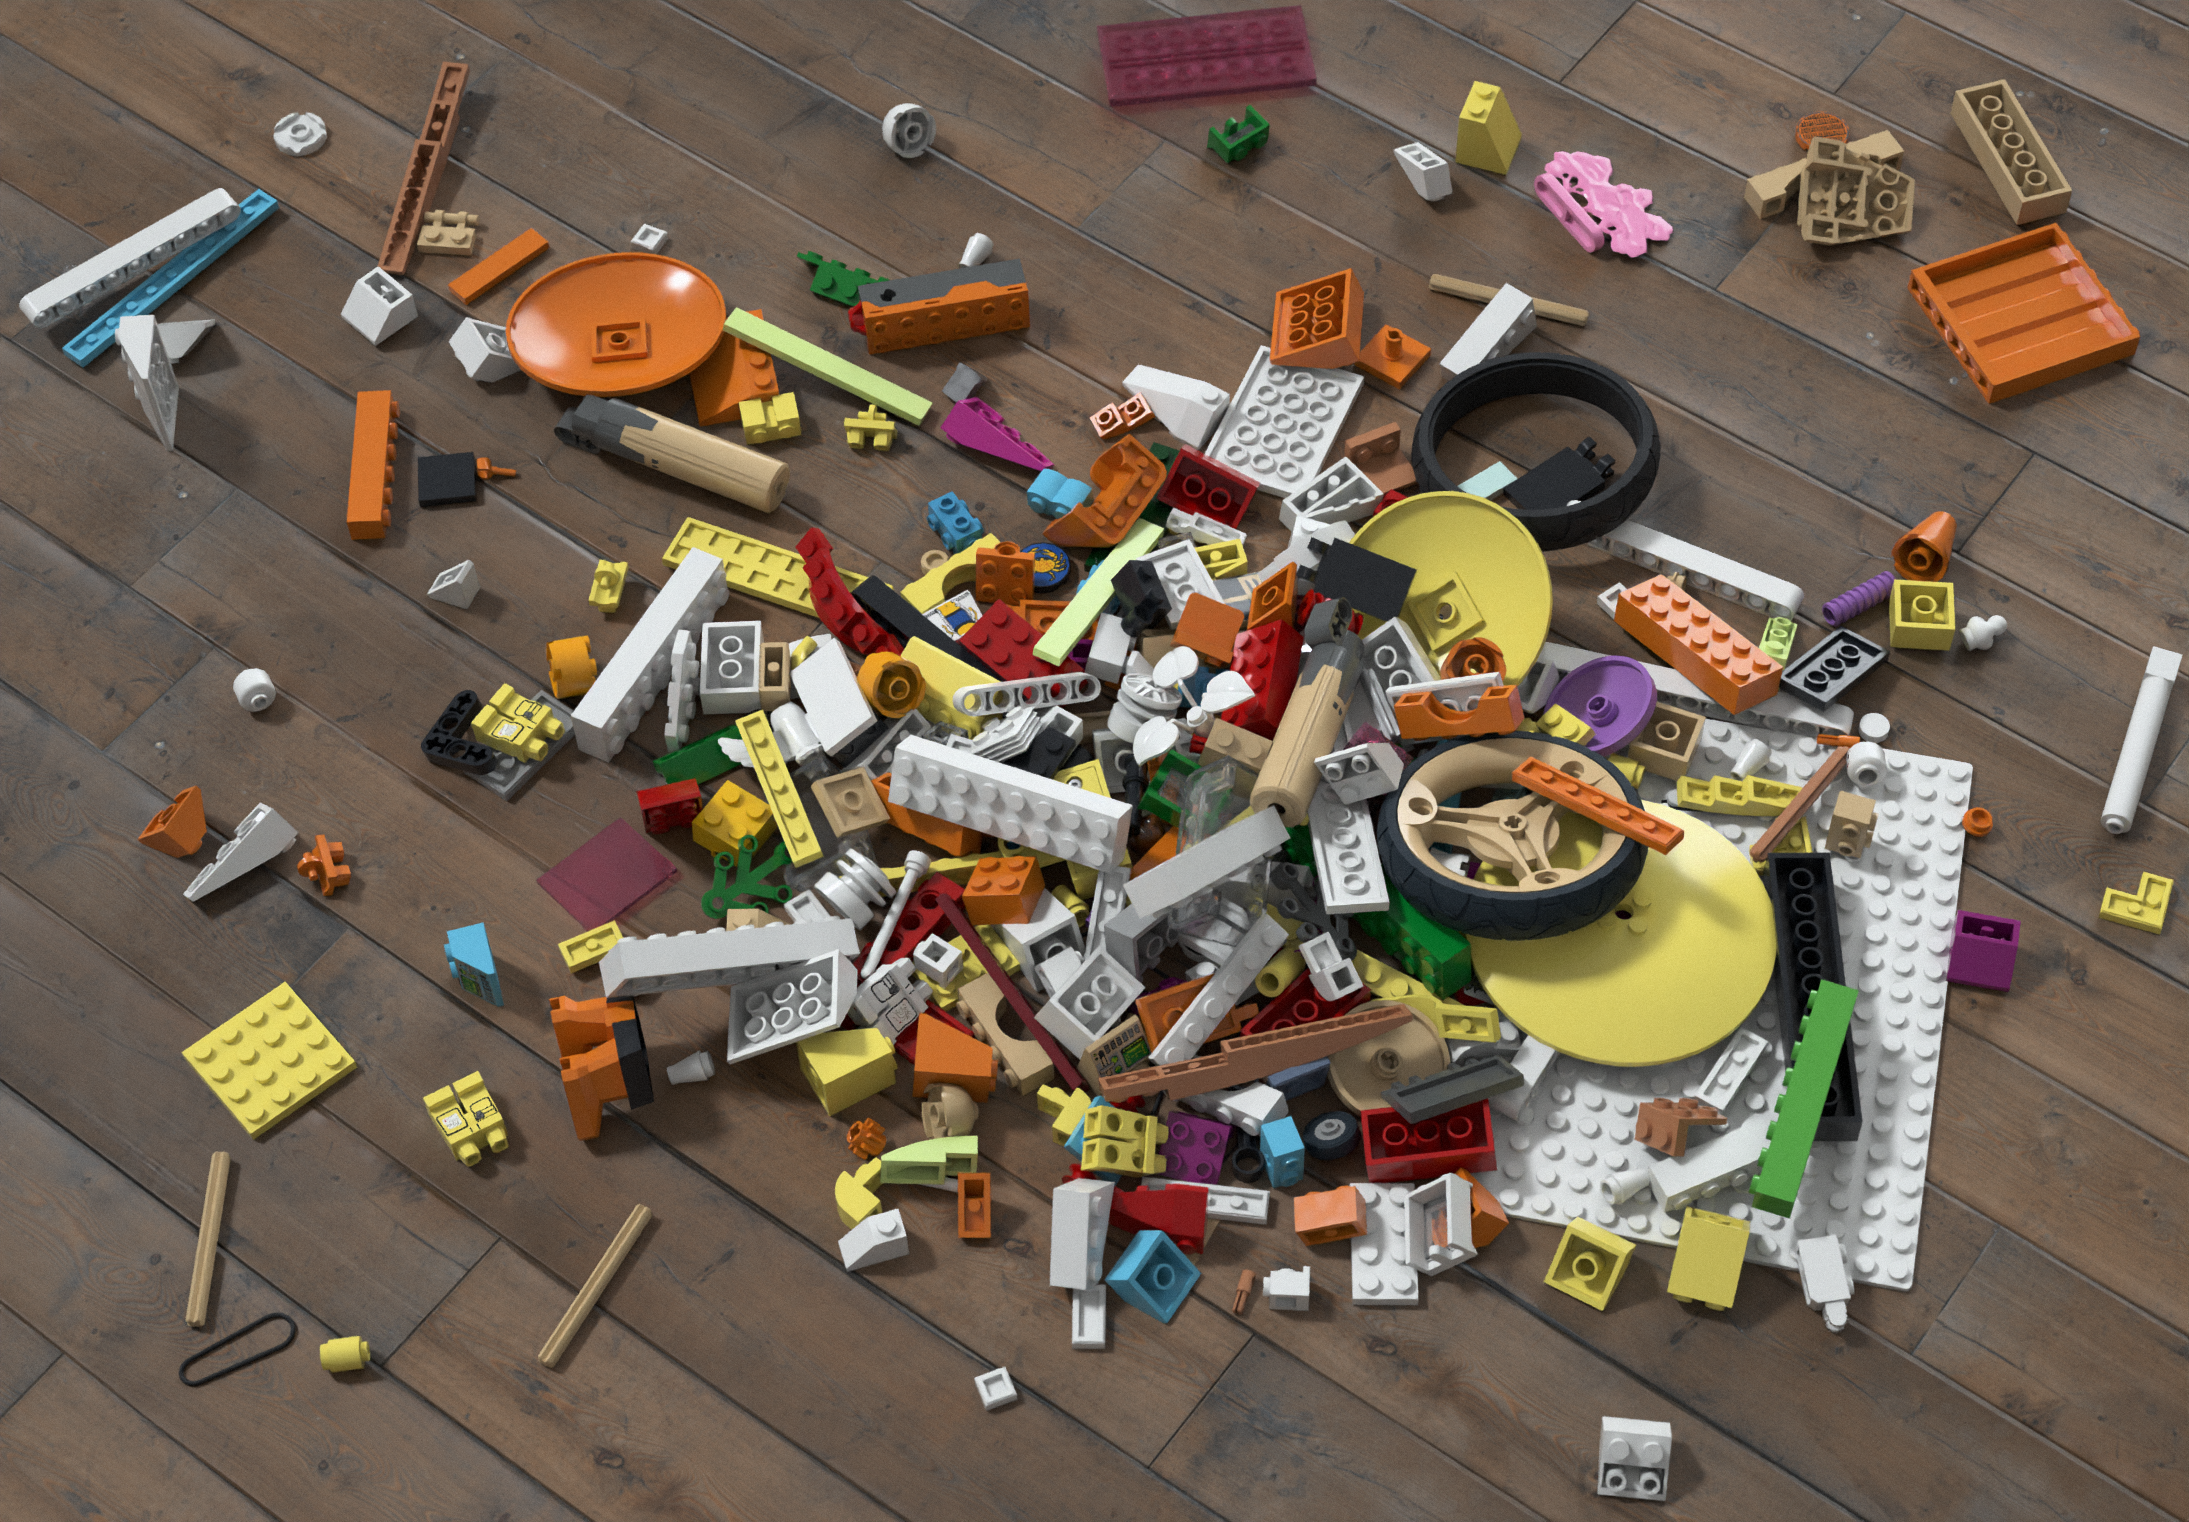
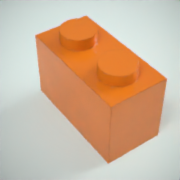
M1340 1186L1331 1191L1309 1192L1305 1196L1294 1197L1295 1233L1305 1246L1367 1235L1366 1200L1356 1186Z

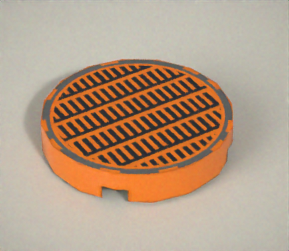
M1813 112L1799 120L1795 132L1796 141L1805 151L1806 148L1809 150L1814 136L1839 140L1847 144L1849 127L1842 118L1835 114Z

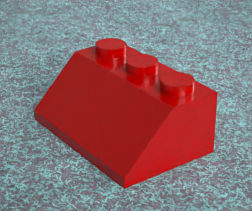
M1185 444L1180 449L1156 499L1187 514L1194 515L1197 512L1237 529L1260 482Z

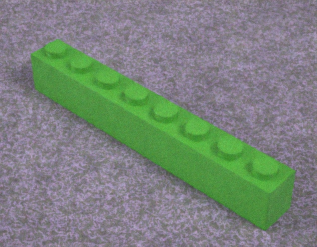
M1822 979L1818 991L1811 990L1806 1008L1812 1009L1810 1017L1803 1016L1799 1029V1034L1804 1035L1802 1043L1795 1041L1790 1060L1796 1061L1794 1069L1787 1067L1782 1086L1788 1087L1786 1095L1779 1094L1774 1112L1778 1113L1779 1117L1777 1122L1770 1121L1765 1138L1771 1140L1769 1149L1762 1147L1757 1166L1763 1167L1760 1176L1754 1174L1750 1185L1749 1193L1754 1195L1753 1208L1789 1219L1791 1217L1859 990Z

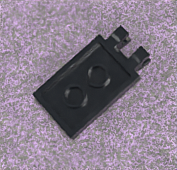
M1589 436L1578 445L1575 451L1569 446L1504 487L1503 495L1518 509L1523 510L1565 507L1572 500L1583 502L1605 488L1606 480L1604 479L1614 474L1611 466L1615 464V459L1606 454L1596 465L1591 463L1589 460L1593 459L1596 455L1592 449L1596 447L1597 443Z
M1311 537L1307 549L1322 555L1321 561L1316 571L1300 564L1296 576L1315 584L1314 593L1319 592L1324 595V598L1329 597L1332 600L1344 597L1349 601L1352 609L1388 622L1393 617H1399L1416 576V569L1337 538H1334L1332 545H1329Z

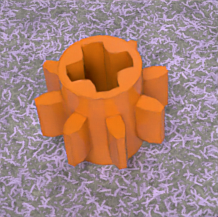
M867 1118L865 1123L861 1121L855 1122L847 1134V1141L851 1143L848 1149L864 1160L867 1159L869 1154L873 1157L879 1155L886 1144V1136L883 1135L885 1128L870 1118Z

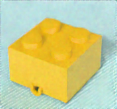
M729 780L723 784L692 822L693 841L710 850L714 858L717 855L716 852H729L734 858L733 865L736 867L740 852L738 841L741 837L753 835L757 839L758 847L752 852L753 858L777 828V822L770 805ZM745 839L743 845L746 849L750 850L752 842ZM721 856L719 859L721 860V858H723L726 861H728V859L725 856Z

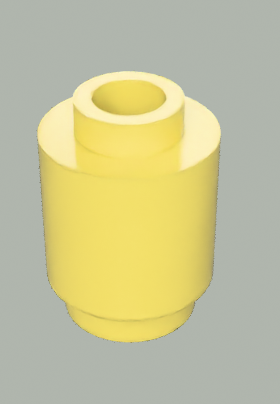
M1612 753L1609 758L1605 757L1626 776L1631 786L1639 789L1645 773V766L1639 765L1640 762L1615 753Z
M361 1336L331 1339L328 1340L327 1344H321L320 1359L322 1369L324 1371L331 1370L332 1373L363 1369L365 1361H370L368 1341L363 1342Z

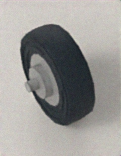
M1342 1111L1320 1114L1313 1118L1303 1131L1306 1150L1314 1158L1320 1160H1334L1346 1156L1358 1146L1361 1138L1356 1119L1351 1114Z

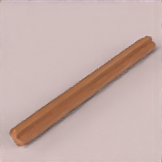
M1847 746L1837 747L1750 849L1749 854L1753 857L1752 860L1754 862H1764L1767 859V854L1774 851L1847 764L1846 755L1850 748Z

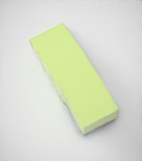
M978 1136L935 1138L913 1143L881 1156L880 1183L944 1185L945 1176H958V1173H976Z

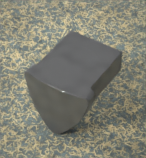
M960 362L956 367V371L942 390L943 393L956 403L958 400L973 398L979 388L987 381L986 376Z

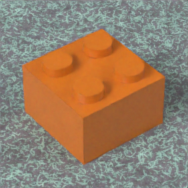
M1037 857L979 858L962 895L972 925L1027 924L1030 922L1045 888Z

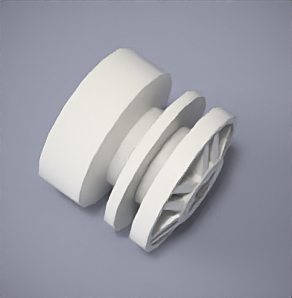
M1139 673L1127 674L1121 682V689L1117 693L1119 701L1113 704L1107 726L1119 738L1133 744L1137 731L1148 720L1156 716H1162L1168 722L1175 718L1177 708L1182 701V695L1173 686L1170 688L1158 687L1153 680V676Z
M850 848L845 853V856L853 866L850 867L839 859L836 863L844 875L839 878L827 872L814 887L845 919L852 918L854 927L861 931L874 917L867 903L871 900L875 904L884 907L886 902L878 892L881 891L889 898H892L896 894V890L890 884L885 873L876 864Z

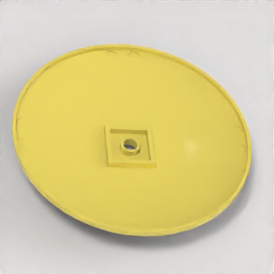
M1644 800L1641 801L1645 812L1683 829L1684 839L1667 855L1648 847L1644 867L1636 884L1612 911L1599 920L1576 931H1569L1563 935L1544 939L1506 941V939L1495 940L1465 934L1466 940L1471 943V963L1475 974L1492 1002L1512 1023L1538 1042L1560 1053L1603 1065L1622 1067L1661 1065L1699 1054L1718 1044L1741 1026L1755 1010L1767 989L1776 959L1777 948L1772 903L1764 884L1745 856L1729 840L1702 821L1679 810ZM1569 811L1558 821L1560 830L1559 844L1555 852L1548 858V862L1552 868H1566L1579 871L1592 861L1602 845V828L1598 822L1584 815ZM1484 861L1479 866L1473 879L1483 883L1502 886H1519L1520 883L1506 868L1497 867ZM1534 866L1529 867L1532 873L1537 872ZM1619 910H1625L1632 917L1624 920L1618 918L1615 913Z

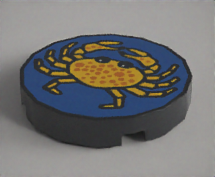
M1041 542L1033 543L1020 551L1035 554V593L1053 592L1058 589V586L1068 581L1071 573L1069 556L1064 549L1055 544Z

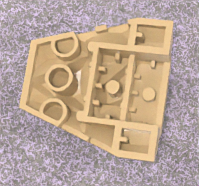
M1814 136L1807 153V163L1801 171L1797 224L1799 227H1802L1801 234L1804 241L1824 245H1837L1909 233L1912 229L1915 179L1886 164L1881 166L1869 160L1870 156L1863 152L1859 155L1847 148L1848 144L1842 141Z

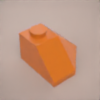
M193 786L180 792L174 798L177 804L173 803L165 811L161 810L155 815L137 840L146 846L176 858L196 853L203 843L201 838L207 831L202 794L198 786Z
M1460 1167L1455 1174L1473 1183V1187L1470 1188L1472 1244L1474 1248L1489 1245L1509 1222L1499 1201L1466 1169ZM1447 1207L1440 1210L1438 1220H1433L1434 1242L1436 1245L1444 1248L1450 1247L1447 1239Z

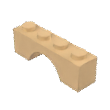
M989 973L958 988L959 1002L956 1003L960 1015L964 1019L969 1018L973 1024L972 1030L978 1041L982 1042L984 1040L986 1045L993 1048L992 1059L998 1060V1064L1000 1063L1004 1069V1077L1011 1088L1016 1087L1023 1096L1054 1079V1064L1037 1040H1015L1004 1034L999 1028L998 1022L1007 1011L1006 997Z

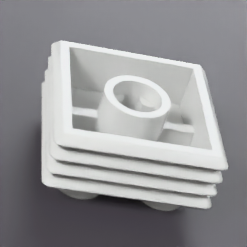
M1021 706L1016 707L1006 715V718L999 721L995 717L982 726L984 732L973 739L975 745L970 750V754L999 763L1027 751L1044 722L1040 721L1041 717H1037V712H1033L1034 707H1028L1024 710Z

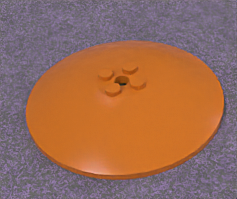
M611 253L584 258L561 266L529 286L514 303L506 323V339L510 354L515 363L524 373L538 383L573 395L586 396L588 394L596 397H616L642 393L665 386L698 368L719 345L724 335L723 325L727 316L725 302L720 290L707 275L697 268L680 260L657 254Z

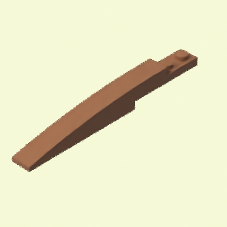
M443 62L420 140L416 139L378 263V266L388 274L404 275L417 245L422 225L425 224L424 214L429 212L459 124L458 110L470 73L468 64Z
M1399 1004L1220 1041L1222 1053L1098 1078L1099 1087L1106 1102H1123L1129 1097L1137 1095L1153 1096L1161 1090L1166 1092L1170 1101L1245 1083L1315 1061L1413 1021V1016L1405 1004Z

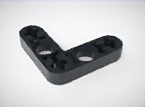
M465 690L453 698L423 739L421 749L427 760L432 763L476 775H485L492 772L497 766V758L492 749L483 744L461 739L470 727L471 722L482 709V703L474 691ZM458 722L456 727L445 730L451 723ZM466 750L462 756L452 758L458 751Z

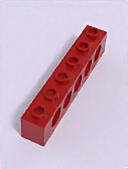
M938 872L930 880L926 879L919 887L918 893L911 900H907L876 970L881 965L892 964L900 958H909L913 962V953L917 945L921 941L925 942L932 933L940 937L952 923L935 899L943 893L948 894L963 911L966 908L962 898L965 889ZM875 940L868 942L862 949L861 955L852 963L857 969V987L866 980L862 978L861 970ZM846 1014L841 1023V1026L847 1030H856L859 1026L855 1025L848 1014Z

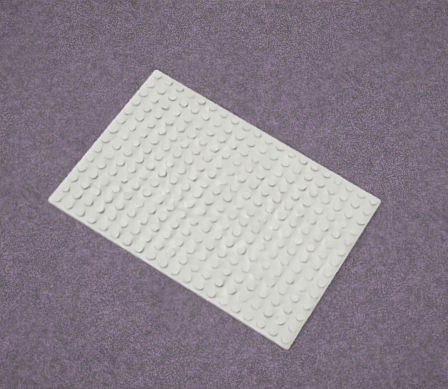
M1705 719L1702 739L1687 777L1710 781L1716 775L1733 779L1730 772L1734 768L1745 743L1757 739L1765 743L1770 748L1772 754L1769 757L1770 762L1752 776L1804 787L1837 749V746L1817 744V737ZM1630 743L1614 753L1628 758ZM1883 749L1887 772L1879 783L1871 786H1862L1854 783L1848 776L1846 764L1802 816L1806 817L1812 852H1830L1846 987L1859 990L1850 1020L1863 1120L1858 1140L1813 1141L1790 1219L1752 1207L1754 1195L1749 1193L1753 1176L1749 1177L1747 1181L1739 1186H1727L1720 1189L1716 1195L1710 1198L1701 1197L1692 1201L1688 1206L1750 1221V1233L1744 1254V1262L1799 1272L1795 1254L1797 1241L1837 1234L1838 1243H1843L1846 1249L1847 1263H1843L1846 1276L1851 1275L1853 1282L1907 1292L1911 1289L1948 984L1946 976L1951 934L1956 916L1966 831L1962 825V818L1968 811L1973 767L1966 762ZM1645 771L1639 789H1635L1640 799L1661 804L1662 800H1667L1671 806L1678 807L1677 781ZM1840 791L1876 800L1873 812L1879 814L1870 848L1863 847L1861 858L1844 856L1839 852L1824 849ZM1679 810L1702 821L1720 833L1745 856L1750 864V845H1755L1774 823L1775 818L1779 817L1743 816ZM1759 876L1764 884V876ZM1774 968L1763 997L1747 1020L1731 1035L1699 1054L1661 1065L1622 1067L1597 1064L1560 1053L1518 1121L1490 1108L1497 1170L1470 1174L1499 1201L1506 1217L1567 1228V1225L1576 1217H1580L1623 1239L1677 1249L1686 1207L1681 1210L1672 1209L1664 1213L1649 1186L1642 1188L1620 1205L1616 1203L1609 1204L1601 1194L1600 1182L1605 1179L1607 1174L1639 1168H1644L1648 1173L1650 1165L1672 1157L1667 1153L1635 1140V1127L1640 1102H1653L1654 1098L1669 1099L1673 1102H1679V1098L1694 1099L1695 1094L1740 1027L1767 1040V1048L1724 1112L1723 1116L1728 1118L1727 1125H1689L1685 1151L1763 1119L1768 1128L1771 1120L1777 1122L1779 1114L1774 1112L1779 1094L1786 1095L1787 1087L1782 1086L1785 1076V1065ZM1497 1008L1499 1022L1512 1023ZM1517 1027L1522 1045L1528 1034ZM1515 1056L1502 1057L1509 1063H1511Z

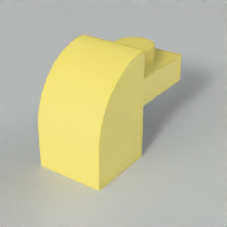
M1044 1084L1037 1092L1038 1109L1057 1118L1052 1125L1054 1143L1064 1147L1083 1117L1085 1109H1088L1091 1104L1087 1094L1079 1088L1075 1089L1071 1097L1060 1088H1051Z
M877 1157L869 1164H863L855 1173L854 1178L844 1170L837 1179L835 1197L838 1213L841 1220L851 1230L865 1218L882 1213L881 1201L873 1195L883 1184L880 1183L881 1161Z

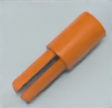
M1818 734L1817 744L1847 746L1851 748L1853 745L1860 743V737L1824 734Z

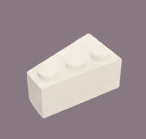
M1344 457L1282 500L1279 520L1291 532L1297 516L1327 524L1346 520L1348 523L1373 515V511L1383 500L1384 493L1347 457Z

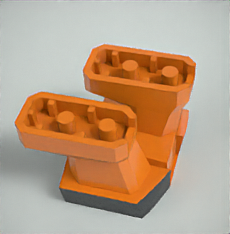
M634 995L613 998L602 997L575 1002L566 996L549 999L552 1011H550L562 1057L559 1058L563 1069L561 1070L562 1080L578 1141L600 1136L603 1103L628 1098L630 1108L633 1110L654 1102L647 1048Z

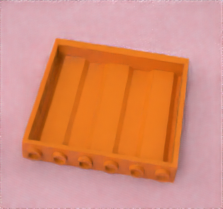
M2057 223L1911 270L1907 289L1988 404L2109 364L2136 353L2141 337L2138 329L2130 323L2125 316L2124 310L2116 304L2109 290L2104 288L2098 280L2095 271L2090 269L2084 261L2081 252L2075 249L2069 241L2068 235L2061 230Z

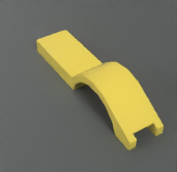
M1404 995L1371 1000L1397 1001L1416 1008L1436 1025L1440 1038L1492 1043L1501 1039L1497 1008L1442 1004V1001L1438 998L1428 995Z

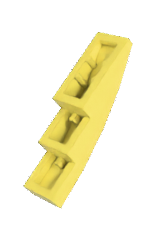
M1681 775L1677 781L1678 807L1712 813L1743 816H1779L1803 787L1747 775L1743 781L1716 775L1710 781Z

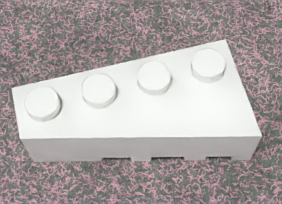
M1506 283L1439 363L1442 377L1449 381L1474 365L1508 355L1537 327L1533 298Z

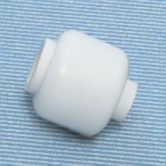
M257 668L244 670L234 681L233 689L240 705L247 711L264 710L275 700L276 691L274 685L264 670Z
M1867 741L1857 743L1848 750L1846 755L1847 772L1849 778L1854 783L1862 786H1871L1879 783L1885 777L1887 772L1885 752L1881 746Z

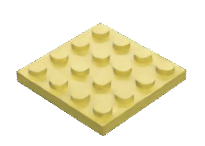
M286 982L182 1052L188 1064L253 1140L357 1068L354 1059Z

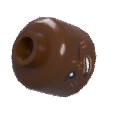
M1153 813L1142 816L1141 833L1138 836H1134L1135 828L1133 827L1132 837H1129L1133 852L1138 851L1141 856H1144L1171 829L1170 825L1163 823L1161 818Z

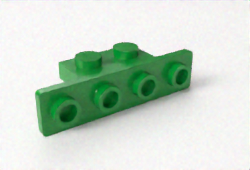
M808 251L807 255L800 252L797 254V258L802 262L818 268L810 288L811 292L851 307H855L859 303L858 286L889 281V279L881 276L878 280L870 278L871 274L859 268H855L853 272L846 269V264L834 259L831 260V263L822 260L823 256L812 251Z

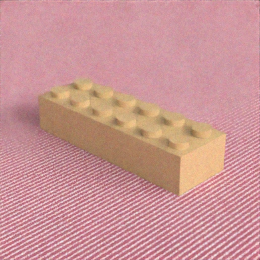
M2003 79L1957 90L1953 100L1951 115L2016 225L2066 213L2072 189L2006 80Z

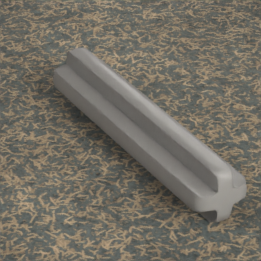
M1372 668L1368 670L1363 669L1359 680L1384 737L1389 743L1398 742L1401 737L1398 722L1375 670Z

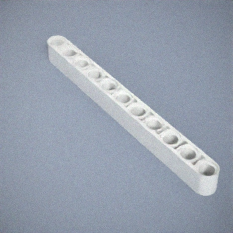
M1545 642L1539 657L1554 661L1560 676L1558 683L1582 664L1597 658L1611 656ZM1639 662L1646 668L1655 682L1657 702L1698 715L1758 728L1817 737L1818 734L1850 736L1854 712L1847 706L1834 703L1823 712L1793 695L1778 691L1777 695L1733 715L1676 669Z

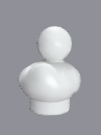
M1998 615L1992 616L1987 622L1983 618L1975 616L1969 619L1967 627L1960 629L1959 633L1969 651L1975 648L1987 650L1993 645V636L2001 635L2006 631L2007 622L2002 616Z

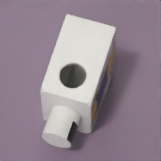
M968 590L922 614L960 646L959 640L982 617L978 606Z

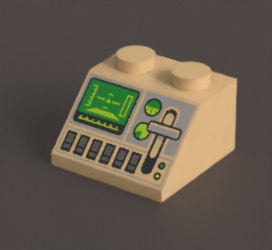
M1136 1014L1086 1047L1077 1069L1097 1096H1102L1098 1078L1150 1068L1148 1057L1152 1053Z

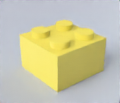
M1894 579L1889 599L1890 647L1950 651L1955 633L1953 583Z

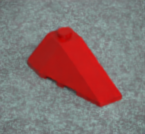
M1166 1184L1165 1190L1149 1191L1148 1185L1137 1186V1190L1134 1192H1124L1122 1189L1114 1187L1108 1224L1134 1235L1139 1230H1162L1183 1254H1203L1208 1224L1209 1187Z

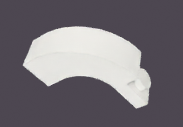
M1346 520L1330 524L1308 535L1280 553L1271 564L1257 574L1262 582H1264L1291 562L1297 564V571L1300 564L1316 570L1322 555L1307 549L1311 537L1332 545L1334 538L1349 543L1355 534Z

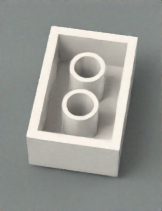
M1393 617L1362 639L1365 646L1360 662L1362 670L1370 668L1375 670L1385 695V691L1389 687L1441 679L1412 630L1401 619Z
M761 621L702 624L700 697L704 714L755 713L762 710L758 691L759 645L764 643Z

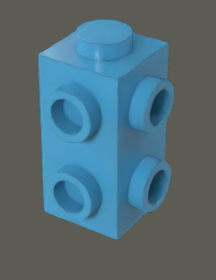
M953 491L928 503L929 515L926 517L927 522L933 531L937 530L941 535V540L947 550L951 549L954 554L961 553L976 540L982 539L984 529L981 522L977 518L973 519L963 499L959 500Z

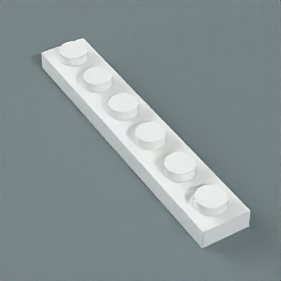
M1262 914L1148 1057L1156 1066L1191 1059L1288 937L1289 934L1269 914Z

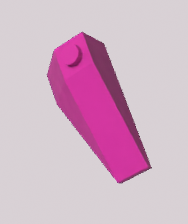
M978 397L958 400L940 427L947 433L946 437L955 444L959 445L961 443L962 445L1039 471L1052 469L1054 466L1034 445L1020 441L1021 433L1015 428L1011 429L1003 425L1004 418Z

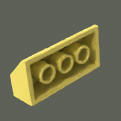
M915 636L910 638L901 657L916 664L920 669L922 677L925 679V695L920 705L916 708L925 719L957 736L970 740L984 732L982 726L990 719L995 717L999 721L1003 719V713L968 716L957 711L952 702L953 696L959 688L1000 682L999 680ZM1001 690L997 691L993 696L995 705H999L1003 700ZM973 694L968 695L964 700L966 709L974 705L975 698Z

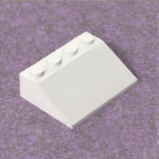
M155 315L120 317L119 328L115 329L116 344L122 347L123 363L128 364L129 381L135 384V398L141 401L145 414L166 450L173 451L179 386Z
M838 949L732 986L727 1062L733 1064L840 1027L857 995V969Z

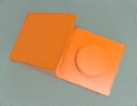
M958 1173V1238H991L992 1189L990 1173Z

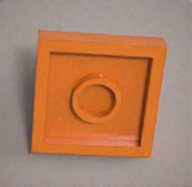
M1385 324L1360 351L1359 361L1355 362L1354 365L1400 390L1431 356V348L1405 335L1401 330Z

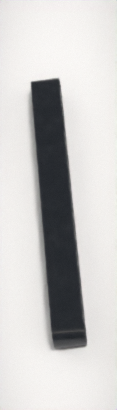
M870 576L850 592L858 604L888 634L895 635L902 647L905 648L910 638L915 636L1000 682H1004L878 577ZM1009 712L1003 713V719L1006 718ZM1078 744L1059 771L1095 759L1085 748Z

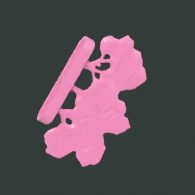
M1564 151L1555 152L1554 161L1545 166L1547 173L1537 176L1534 180V188L1539 199L1587 252L1591 253L1603 247L1604 232L1612 238L1611 248L1613 251L1628 254L1634 258L1647 252V238L1655 241H1667L1673 232L1672 226L1662 219L1661 216H1654L1644 212V209L1653 202L1651 190L1642 188L1636 190L1631 185L1619 184L1613 186L1608 183L1609 177L1613 172L1611 161L1608 158L1592 156L1579 151L1572 154ZM1563 174H1569L1568 178H1564ZM1555 177L1561 178L1563 180V186ZM1577 177L1579 180L1578 184L1570 187L1572 183H1569L1571 178ZM1577 188H1581V189H1583L1584 191H1583V192H1579V191H1576V189H1577ZM1573 192L1583 195L1587 199L1588 205L1581 207L1569 193ZM1586 212L1592 213L1602 221L1597 225ZM1614 226L1616 230L1611 231L1608 228Z

